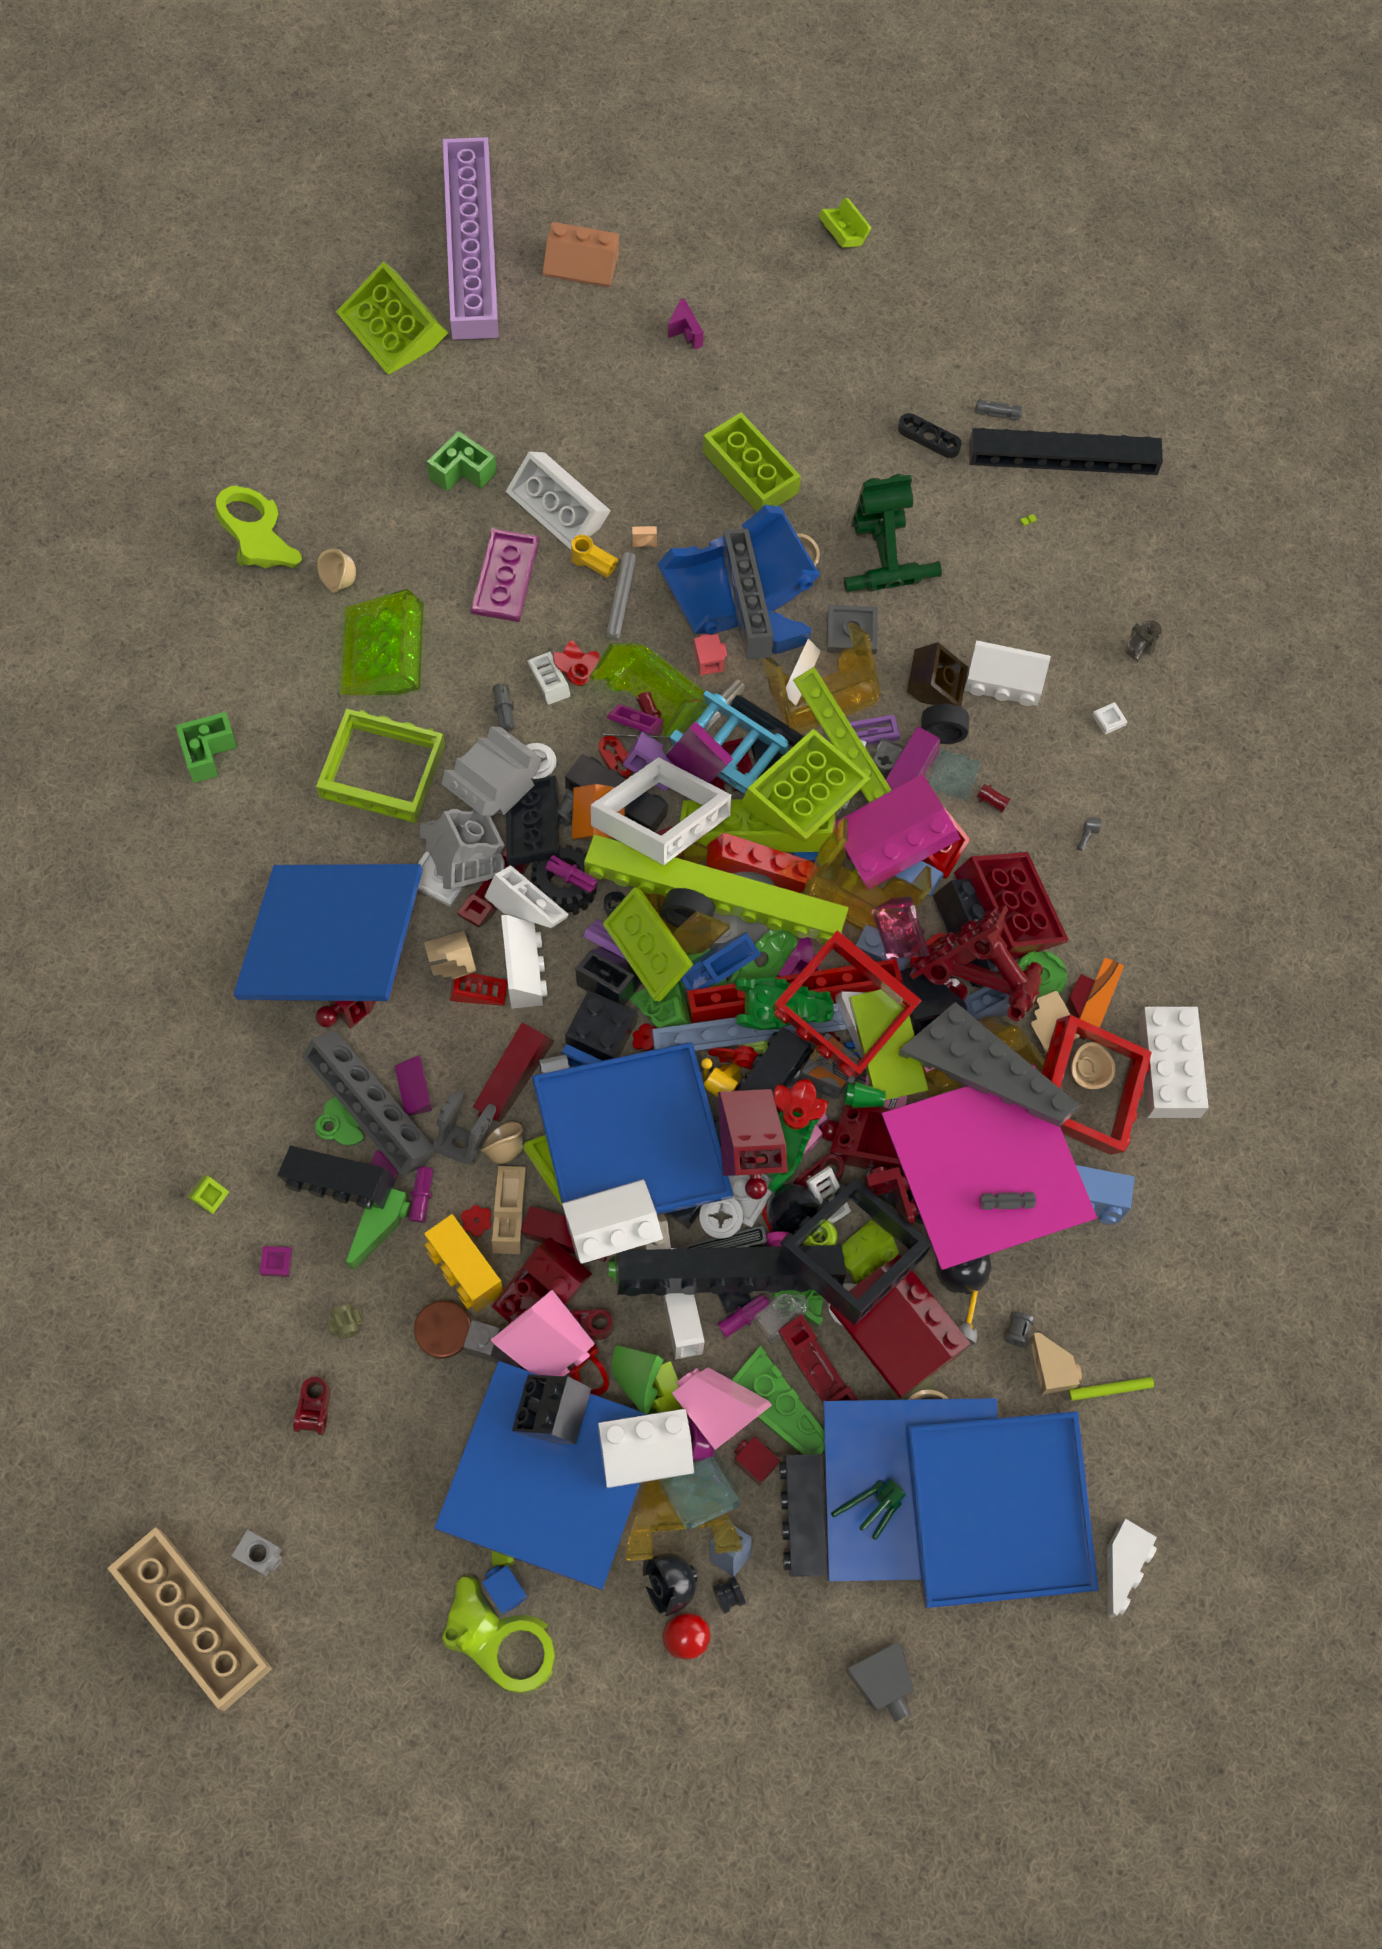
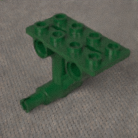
M895 474L890 478L881 480L879 478H871L862 484L851 525L855 528L857 536L872 533V538L877 544L882 568L867 570L863 575L844 577L846 593L863 589L873 592L886 588L918 584L921 582V579L941 577L942 567L940 561L921 565L916 562L898 564L895 529L906 527L904 509L913 507L911 475Z

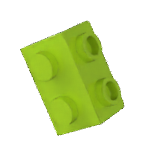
M843 198L838 208L822 209L818 215L825 228L831 232L842 248L863 245L871 231V226L849 198Z
M872 1220L842 1244L845 1269L851 1275L855 1284H859L899 1253L893 1236Z

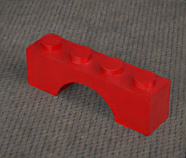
M722 833L708 844L707 867L731 874L738 872L762 874L772 879L774 886L801 893L812 886L813 861L727 833Z

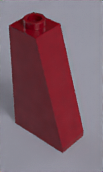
M522 1022L473 1105V1108L479 1111L477 1116L480 1117L490 1103L496 1106L493 1120L501 1123L538 1068L539 1060L544 1059L555 1041Z

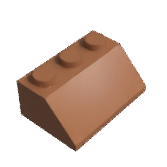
M552 222L547 238L543 276L610 287L619 255V233Z

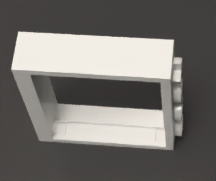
M658 757L591 804V826L665 865L730 816L731 794ZM658 782L703 805L662 836L617 813Z

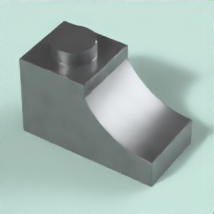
M472 1320L463 1346L465 1354L497 1364L500 1361L517 1368L521 1367V1365L491 1341L494 1336L502 1331L500 1328Z

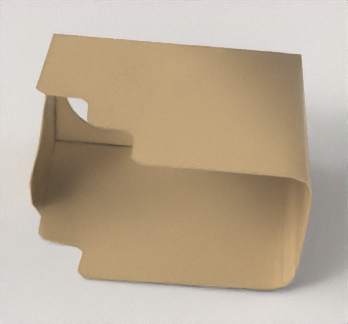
M464 931L424 942L429 962L446 958L448 962L430 966L433 976H451L452 979H456L476 971L471 948Z
M1057 991L1037 998V1003L1030 1009L1032 1010L1040 1006L1034 1012L1037 1020L1031 1022L1035 1033L1045 1049L1044 1054L1036 1052L1039 1058L1047 1055L1056 1020L1071 1015ZM1075 1034L1073 1044L1077 1042L1080 1035Z

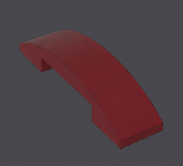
M506 848L501 853L504 859V869L509 867ZM530 863L512 867L523 875ZM493 878L484 881L475 894L471 893L457 912L458 916L478 928L498 910L485 898Z
M802 1314L777 1330L794 1362L822 1403L823 1401H858L850 1387L844 1384L816 1341V1335Z

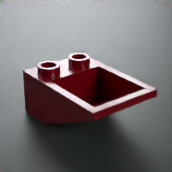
M328 1001L330 1006L319 1008L315 1018L320 1026L327 1028L336 1023L338 1015L351 1029L372 1012L376 1001Z
M772 1090L718 1092L723 1176L750 1175V1179L745 1184V1192L751 1199H761L767 1192V1184L761 1178V1174L788 1172L786 1143Z
M844 1104L839 1124L834 1120H826L819 1128L823 1133L822 1138L824 1140L833 1141L830 1149L831 1154L841 1157L844 1165L864 1169L879 1167L902 1168L882 1117V1113L891 1109L880 1107L851 1108L850 1105Z

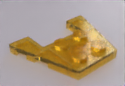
M705 1472L647 1481L645 1483L626 1547V1561L653 1559L651 1532L712 1527L715 1554L742 1551L741 1539Z

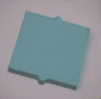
M941 749L929 784L932 789L943 792L946 796L952 795L968 801L981 762L964 757L963 754L958 755Z

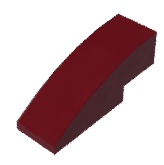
M530 1206L521 1229V1233L525 1238L543 1243L551 1237L568 1253L576 1254L571 1235L568 1233L565 1216ZM605 1256L595 1260L606 1262L607 1257Z

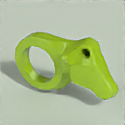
M237 485L230 486L219 493L216 498L214 514L225 530L235 537L239 543L237 563L239 566L244 564L257 565L266 569L282 565L293 569L297 568L302 561L300 552L288 546L272 531L278 517V509L273 499L268 501L261 493L250 488L238 487ZM236 501L249 503L260 512L262 519L256 522L241 521L229 513L226 505Z
M469 1575L461 1577L456 1583L455 1598L442 1635L444 1646L469 1656L494 1683L512 1693L523 1694L534 1691L548 1681L553 1673L555 1652L553 1641L545 1631L548 1624L530 1615L510 1616L499 1620L483 1597L479 1581ZM519 1631L530 1632L538 1637L543 1644L545 1653L544 1661L539 1671L532 1677L523 1680L512 1679L504 1674L499 1667L497 1658L499 1647L503 1640L510 1634Z

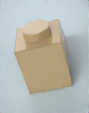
M1034 1333L1029 1341L1041 1394L1075 1389L1080 1384L1079 1381L1082 1380V1373L1079 1364H1075L1073 1355L1041 1333Z

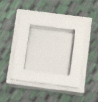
M1115 702L1093 711L1092 716L1104 735L1127 724V720Z

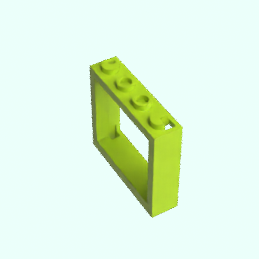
M346 708L316 785L319 798L417 824L445 747L444 735L433 731L432 728L423 729L409 722L400 723L386 716L377 717L367 714L363 710L358 712ZM354 729L432 749L413 802L334 782Z

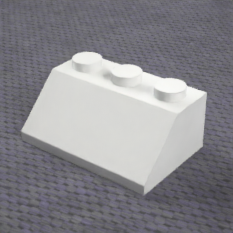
M976 640L964 691H968L976 696H992L1000 701H1016L1024 706H1037L1042 694L1051 656Z
M501 915L511 1009L542 1006V997L547 996L546 980L540 981V972H545L543 956H538L537 948H542L541 932H535V924L533 922L509 915Z
M644 1179L562 1203L576 1257L580 1264L663 1239L657 1214Z
M686 1409L598 1423V1435L607 1488L694 1474L691 1436Z

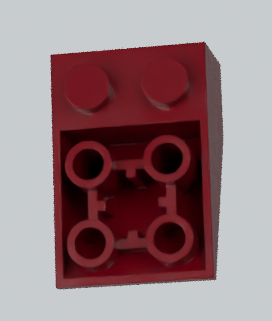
M550 1237L536 1248L491 1307L511 1323L551 1290L567 1306L591 1277L592 1273Z

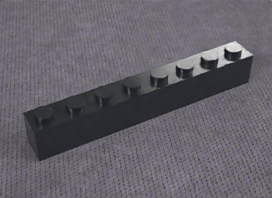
M973 428L969 441L970 465L1158 475L1163 463L1162 438Z
M784 1027L781 1028L779 1033L774 1032L767 1043L769 1047L763 1055L759 1054L752 1064L753 1070L748 1077L744 1076L740 1080L737 1090L771 1089L774 1097L776 1086L783 1085L788 1087L812 1052L810 1043L802 1040ZM720 1119L713 1121L721 1147ZM702 1205L665 1214L689 1230L700 1214Z
M842 1245L799 1246L805 1254L843 1286L846 1269ZM782 1247L625 1250L617 1253L616 1256L617 1295L638 1296L640 1294H655L663 1296L670 1293L693 1295L710 1292L713 1294H722L724 1292L747 1294L753 1291L777 1293L789 1290L806 1292L814 1289L778 1259Z

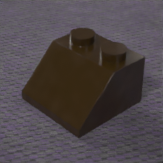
M939 642L914 650L907 692L921 703L930 705L952 704L961 707L968 666Z

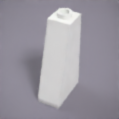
M670 1293L663 1295L675 1359L702 1355L704 1337L694 1294Z

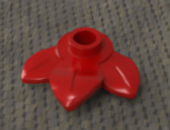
M573 640L565 646L563 653H553L555 666L566 674L572 684L577 686L587 684L591 674L596 672L600 666V657L597 651H591L584 655Z
M745 1045L738 1046V1049L713 1048L708 1051V1055L719 1057L720 1063H734L737 1066L750 1070L753 1069L752 1064L758 1056L754 1048Z
M809 1079L798 1081L792 1087V1090L783 1085H777L774 1091L775 1105L783 1112V1120L791 1129L798 1130L804 1128L810 1120L820 1119L826 1113L828 1101L816 1098L815 1086ZM793 1112H798V1113H800L802 1116H801V1117H795L792 1113H793Z

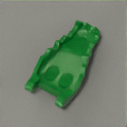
M775 977L736 979V990L745 992V1014L736 1016V1024L753 1030H772L790 1026L789 1022L784 1024L776 1018L772 1007L791 984L785 979H777ZM801 986L786 1003V1006L806 1023L829 1022L834 1015V1002L828 991H809L808 987Z
M782 1111L778 1114L786 1143L788 1172L765 1174L772 1179L767 1187L772 1193H775L783 1186L798 1168L813 1129L820 1119L810 1120L806 1127L795 1130L788 1127L784 1122ZM793 1112V1113H792L795 1117H801V1116H802V1115H801L800 1113H798V1112Z

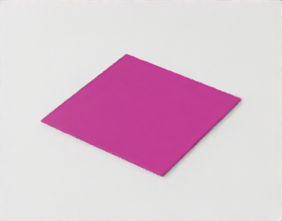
M969 1086L882 1113L941 1270L1097 1219L1061 1128L1029 1114L1025 1108L1013 1103L1009 1105L1002 1102V1098L989 1092L986 1095ZM1009 1192H1019L1020 1195L1023 1192L1035 1193L1036 1205L1034 1208L1023 1209L1021 1206L1019 1209H996L994 1207L992 1210H983L980 1206V1196L983 1193H993V1195Z

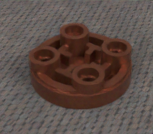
M450 1301L433 1302L424 1307L415 1320L414 1336L416 1342L424 1353L435 1359L453 1357L464 1349L463 1346L471 1325L470 1319L465 1310L456 1303Z

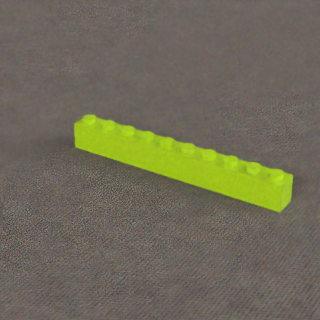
M595 834L584 861L585 873L596 879L605 878L614 881L619 886L627 887L629 885L637 887L644 893H656L663 895L665 898L667 893L675 888L695 890L707 896L713 902L715 912L720 915H733L747 923L757 922L764 924L771 930H784L791 932L799 938L809 937L816 939L823 945L826 944L837 930L842 933L849 908L675 857L665 865H662L620 841Z

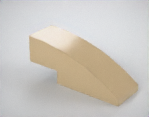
M498 1166L492 1236L494 1254H521L526 1167Z

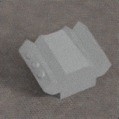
M490 726L487 738H478L477 743L464 756L456 758L454 770H444L442 785L482 816L505 815L534 786L531 778L538 772L541 757L502 727Z
M458 809L444 811L439 819L420 823V838L426 839V852H429L435 863L437 875L443 876L444 889H454L469 884H476L480 881H487L492 879L495 874L504 870V859L501 851L505 845L491 816H482L475 810L460 811Z

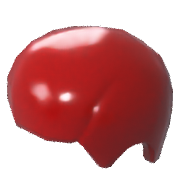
M692 1613L675 1615L666 1622L662 1632L663 1645L670 1655L674 1658L685 1660L697 1658L703 1654L711 1640L707 1622L701 1616Z

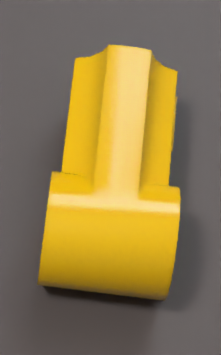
M578 535L573 538L571 542L572 562L578 566L585 565L605 578L610 577L618 564V558L595 546L589 536Z
M734 1063L730 1065L723 1064L720 1069L716 1067L704 1083L705 1089L717 1098L718 1092L734 1091L742 1079L740 1067Z

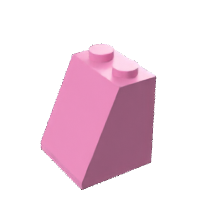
M553 1290L491 1339L498 1348L528 1372L547 1376H565L570 1372L567 1367L573 1362L578 1366L590 1356L587 1351L595 1344Z
M709 1367L701 1372L698 1368L691 1373L689 1372L677 1382L679 1388L672 1393L681 1406L686 1409L687 1414L715 1450L772 1406L767 1399Z

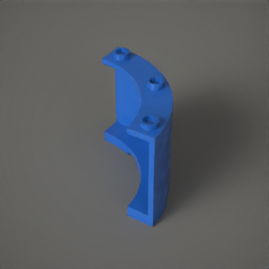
M764 505L754 516L743 523L742 527L749 530L767 610L773 612L802 591L811 588L814 584L813 582L820 576V573L782 508ZM724 536L710 541V546L703 549H698L697 546L670 548L657 564L695 634L706 633L711 635L715 632L739 626L722 552Z

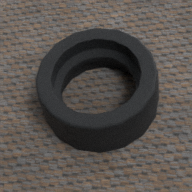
M933 705L927 707L922 712L921 728L940 738V744H955L963 741L968 736L969 714L965 709L956 705Z
M687 888L670 890L661 909L662 916L668 923L689 932L705 931L710 926L715 911L713 902L707 896Z

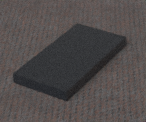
M556 776L532 780L534 786L506 813V852L509 866L547 860L553 855L560 857L558 781Z

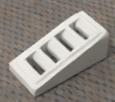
M551 652L527 660L548 705L570 697L568 683L562 672L555 666ZM550 663V665L547 667L541 668L539 670L537 669V667ZM554 680H558V681H555V682H553V683H550V684L546 685V683L552 682V681H554Z
M829 1166L806 1181L809 1190L818 1199L820 1204L830 1194L832 1196L827 1200L831 1201L835 1197V1192L840 1187L832 1168ZM827 1178V1181H825L818 1187L816 1186V1184ZM827 1186H830L829 1189L820 1194L821 1190H823ZM846 1202L828 1221L833 1224L850 1213L851 1210L848 1203Z

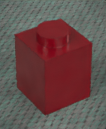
M755 1437L750 1442L747 1440L742 1441L734 1451L737 1455L734 1459V1464L758 1486L765 1481L780 1462Z

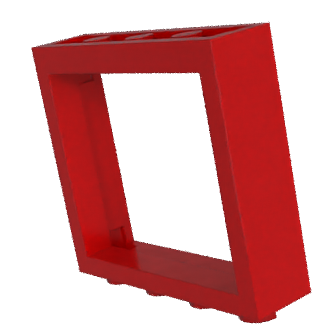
M837 930L775 1002L772 1009L775 1011L774 1015L782 1023L787 1024L789 1022L796 1028L795 1033L806 1042L810 1040L817 1046V1052L828 1060L830 1058L839 1064L837 1068L847 1077L853 1076L856 1079L922 1000ZM832 949L904 1008L857 1065L786 1006V1003Z
M1073 1015L1059 1018L1056 1020L1041 1073L1058 1088L1061 1087L1075 1034L1132 1059L1111 1137L1071 1119L1066 1120L1060 1126L1064 1135L1110 1155L1123 1153L1130 1144V1132L1137 1118L1136 1110L1139 1099L1144 1092L1143 1084L1145 1076L1150 1069L1149 1062L1152 1052Z

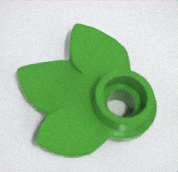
M336 1097L328 1100L324 1107V1114L315 1123L317 1135L323 1140L335 1139L344 1146L356 1145L364 1140L363 1134L358 1129L360 1125ZM327 1124L334 1125L331 1131H325L324 1127Z

